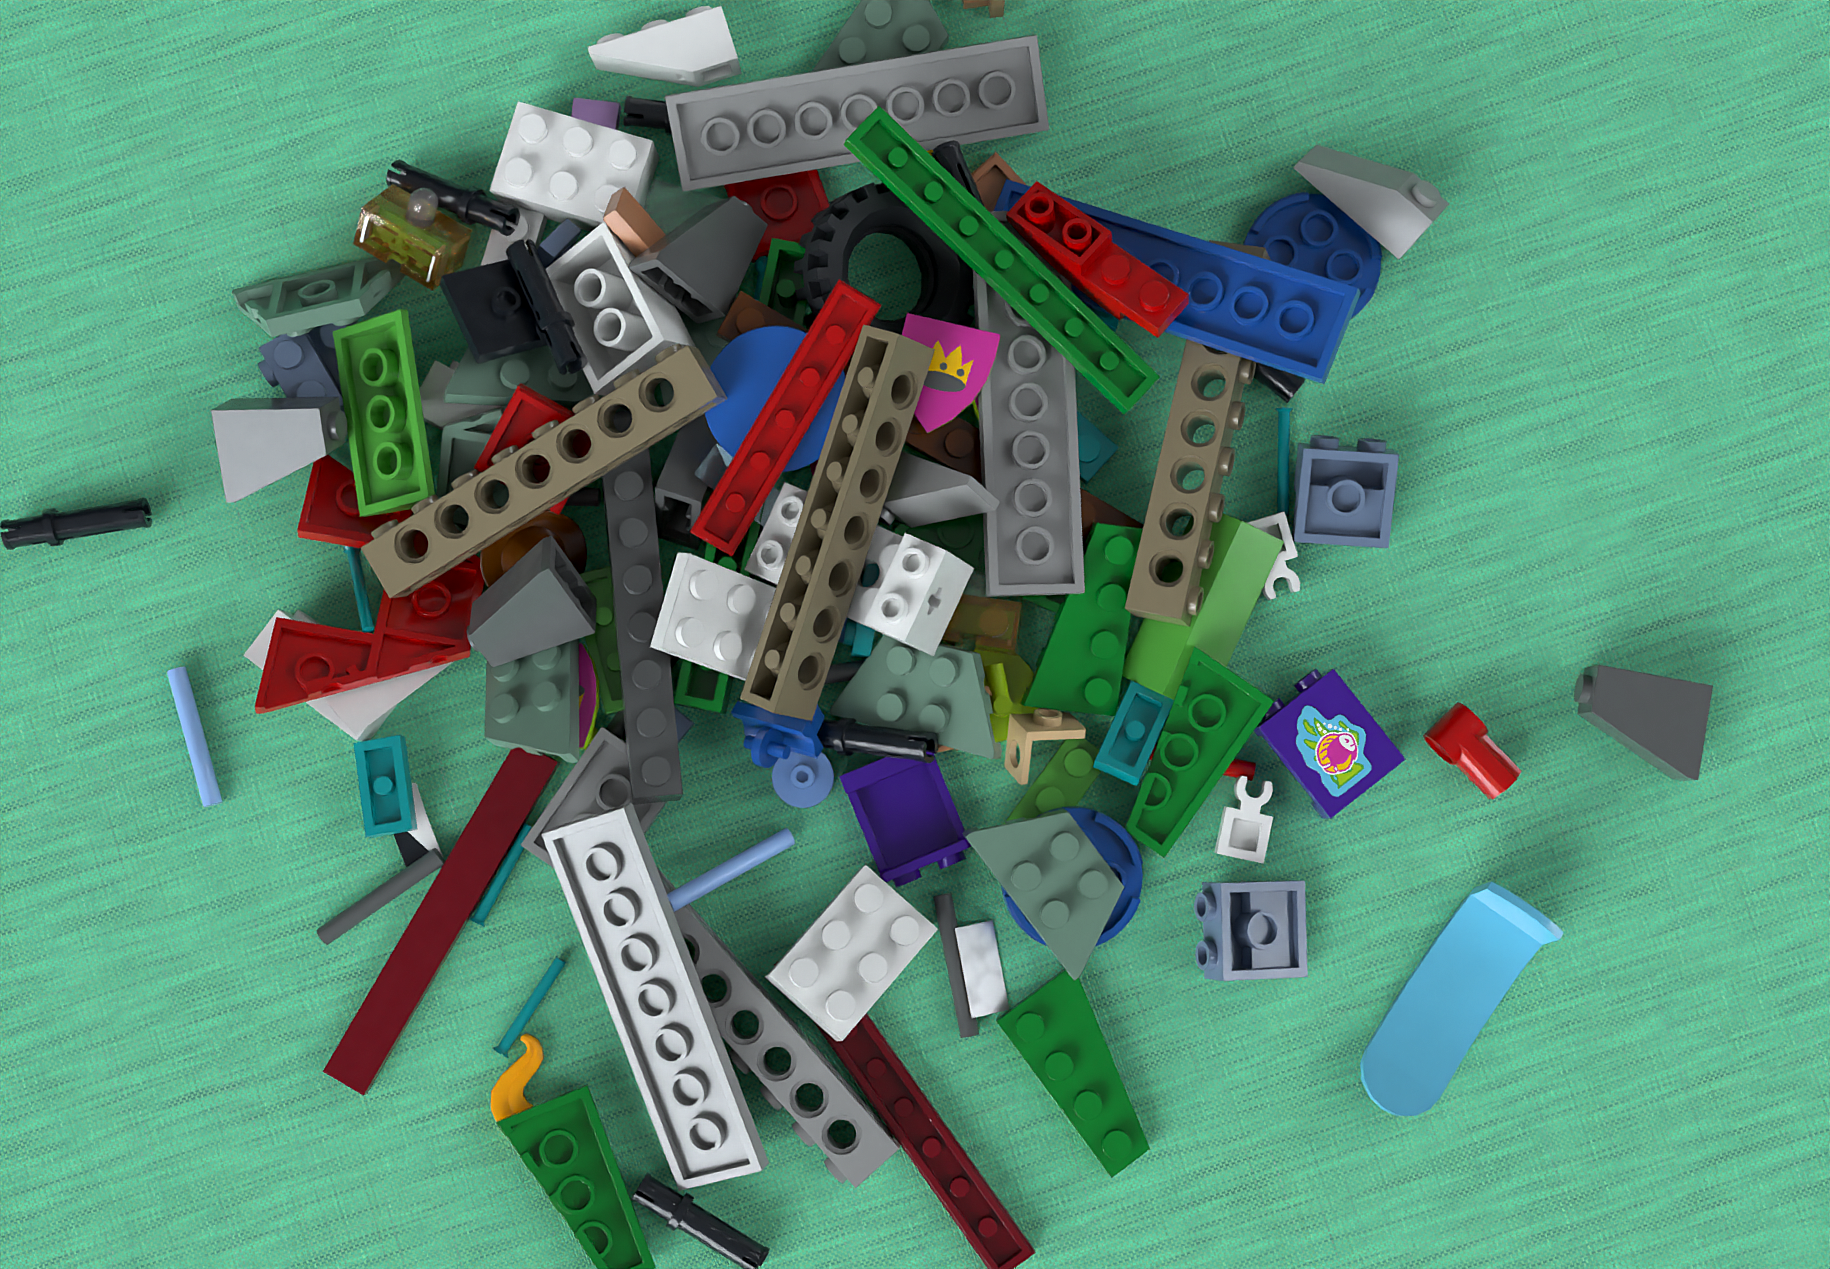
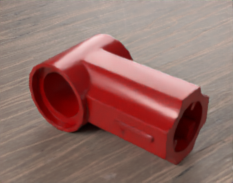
M1457 702L1423 735V738L1436 754L1450 765H1456L1488 799L1493 800L1506 791L1517 780L1522 771L1486 735L1488 729L1479 717L1465 705Z

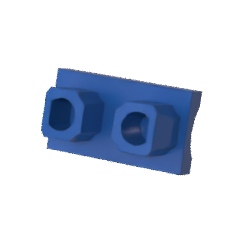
M737 701L731 711L733 717L741 719L743 722L744 735L746 736L744 747L751 750V758L756 766L770 768L777 762L778 758L787 759L791 751L817 759L824 748L817 736L825 718L818 704L812 721L775 714L754 704Z

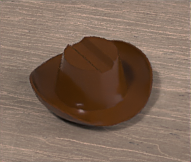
M546 510L481 550L480 567L487 587L492 586L536 544L549 536L555 539L579 574L584 573L587 562V546L581 529L568 516L561 513L557 515L550 510Z

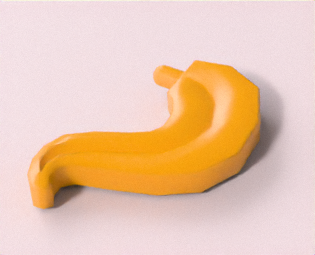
M525 1033L521 1036L520 1040L527 1046L525 1054L499 1077L491 1090V1112L496 1121L534 1106L527 1101L524 1095V1088L539 1069L544 1059V1051L540 1041L531 1034Z

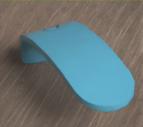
M1491 881L1474 887L1418 963L1365 1047L1360 1068L1361 1081L1368 1096L1382 1110L1395 1116H1416L1430 1110L1441 1097L1479 1032L1530 959L1543 944L1560 940L1564 932L1533 906Z

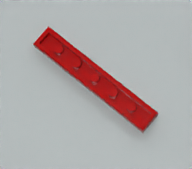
M838 279L690 529V533L733 556L855 351L863 325L870 326L881 307L880 303Z

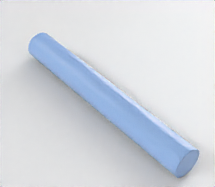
M178 667L168 670V679L203 807L220 804L223 801L186 667Z
M784 828L671 891L667 896L673 912L793 846L795 840L792 833L787 828Z

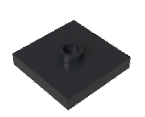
M508 259L442 275L439 285L477 364L547 346L546 341L541 340L537 333L536 325L538 323L518 281L516 272Z

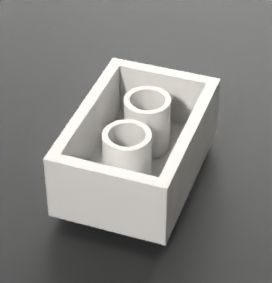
M518 101L490 191L499 202L542 213L547 219L559 223L569 219L578 228L592 232L604 222L603 216L611 195L623 187L644 208L660 157L652 140Z
M605 222L601 223L546 268L561 305L565 311L571 314L574 320L575 327L572 328L588 360L583 371L594 394L603 396L616 390L613 383L626 373L635 369H639L643 373L656 365L655 356L666 348L680 343L682 348L687 345L696 348L675 305L628 268L631 261L636 257Z
M864 865L765 978L836 1042L843 1041L938 928L867 865Z

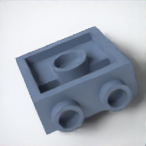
M356 320L344 326H336L333 323L317 326L310 332L295 337L288 336L287 334L279 335L259 347L264 357V360L258 363L259 369L272 387L281 386L287 398L339 397L340 410L345 414L333 331L358 322Z
M1311 435L1310 444L1298 443L1294 480L1296 499L1292 528L1294 542L1389 548L1399 454L1393 449H1386L1387 441L1374 438H1358L1357 447L1339 446L1338 437Z
M1305 881L1202 882V892L1196 895L1194 910L1197 919L1203 922L1204 941H1200L1197 944L1195 957L1198 967L1204 970V979L1235 981L1308 977Z

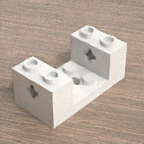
M784 482L744 570L777 586L804 506L807 491ZM876 526L862 571L867 564L877 563L880 575L875 584L870 587H863L860 574L847 618L934 656L974 568L947 550L905 533L904 536H900Z

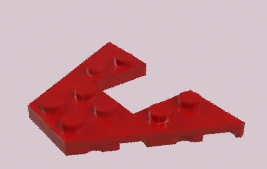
M327 454L313 462L297 528L298 538L361 548L374 540L371 533L375 529L395 519L400 524L411 517L413 512L411 509L360 517L354 473ZM420 531L415 536L414 547L421 556L427 552L428 539ZM476 555L471 556L408 596L389 598L384 589L374 634L276 617L255 702L256 713L264 714L470 657L472 647L467 637V626L470 625L472 603L483 594L485 586L480 567V558Z

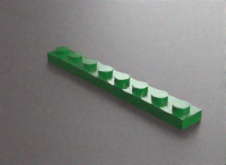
M880 106L846 139L844 146L1123 414L1127 413L1160 378L1150 366Z

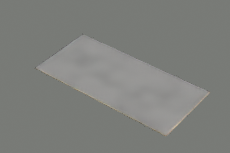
M993 920L955 928L971 1018L1009 1010Z

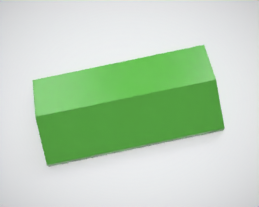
M399 309L333 331L360 517L408 510L423 499L435 495L408 310Z
M1223 513L1220 522H1213L1209 540L1214 541V554L1209 569L1203 568L1198 587H1203L1204 589L1200 613L1198 616L1192 615L1189 627L1144 618L1124 662L1122 676L1174 700L1195 646L1227 667L1284 541ZM1192 516L1183 535L1189 533L1193 528L1194 518ZM1182 562L1169 563L1162 579L1163 582L1172 583L1181 577L1183 573Z

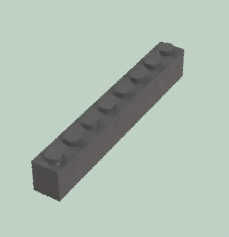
M632 417L614 419V425L621 433L626 431L632 423ZM649 448L601 477L633 805L678 801L683 795L670 657L668 653L650 647L664 596Z

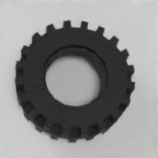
M874 182L829 202L830 206L827 209L818 212L812 218L811 222L815 225L812 231L801 236L798 245L805 248L803 259L794 262V273L803 274L804 287L795 290L797 301L807 299L812 313L804 317L809 327L812 325L838 279L850 285L848 266L853 249L864 237L874 233L890 234L904 241L916 257L921 272V294L916 306L909 312L910 314L966 327L971 326L974 317L967 312L969 306L974 305L973 269L883 182L880 184H874ZM906 316L895 321L874 317L870 326L902 335Z

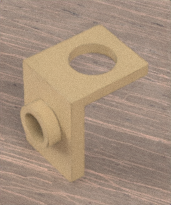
M1038 708L1034 710V713L1010 714L1004 767L1020 785L1028 784L1032 741L1084 739L1086 728L1069 712H1060L1054 709ZM1017 743H1018L1019 749H1020V762H1019V765H1018L1017 757H1016V747H1017Z

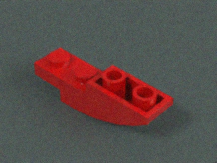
M1038 181L1006 213L1008 222L1051 266L1118 320L1127 316L1159 338L1189 304L1188 293L1113 243L1110 230Z

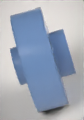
M791 751L787 759L778 758L772 770L774 790L785 803L791 806L808 808L818 805L827 798L833 788V766L822 752L816 759Z

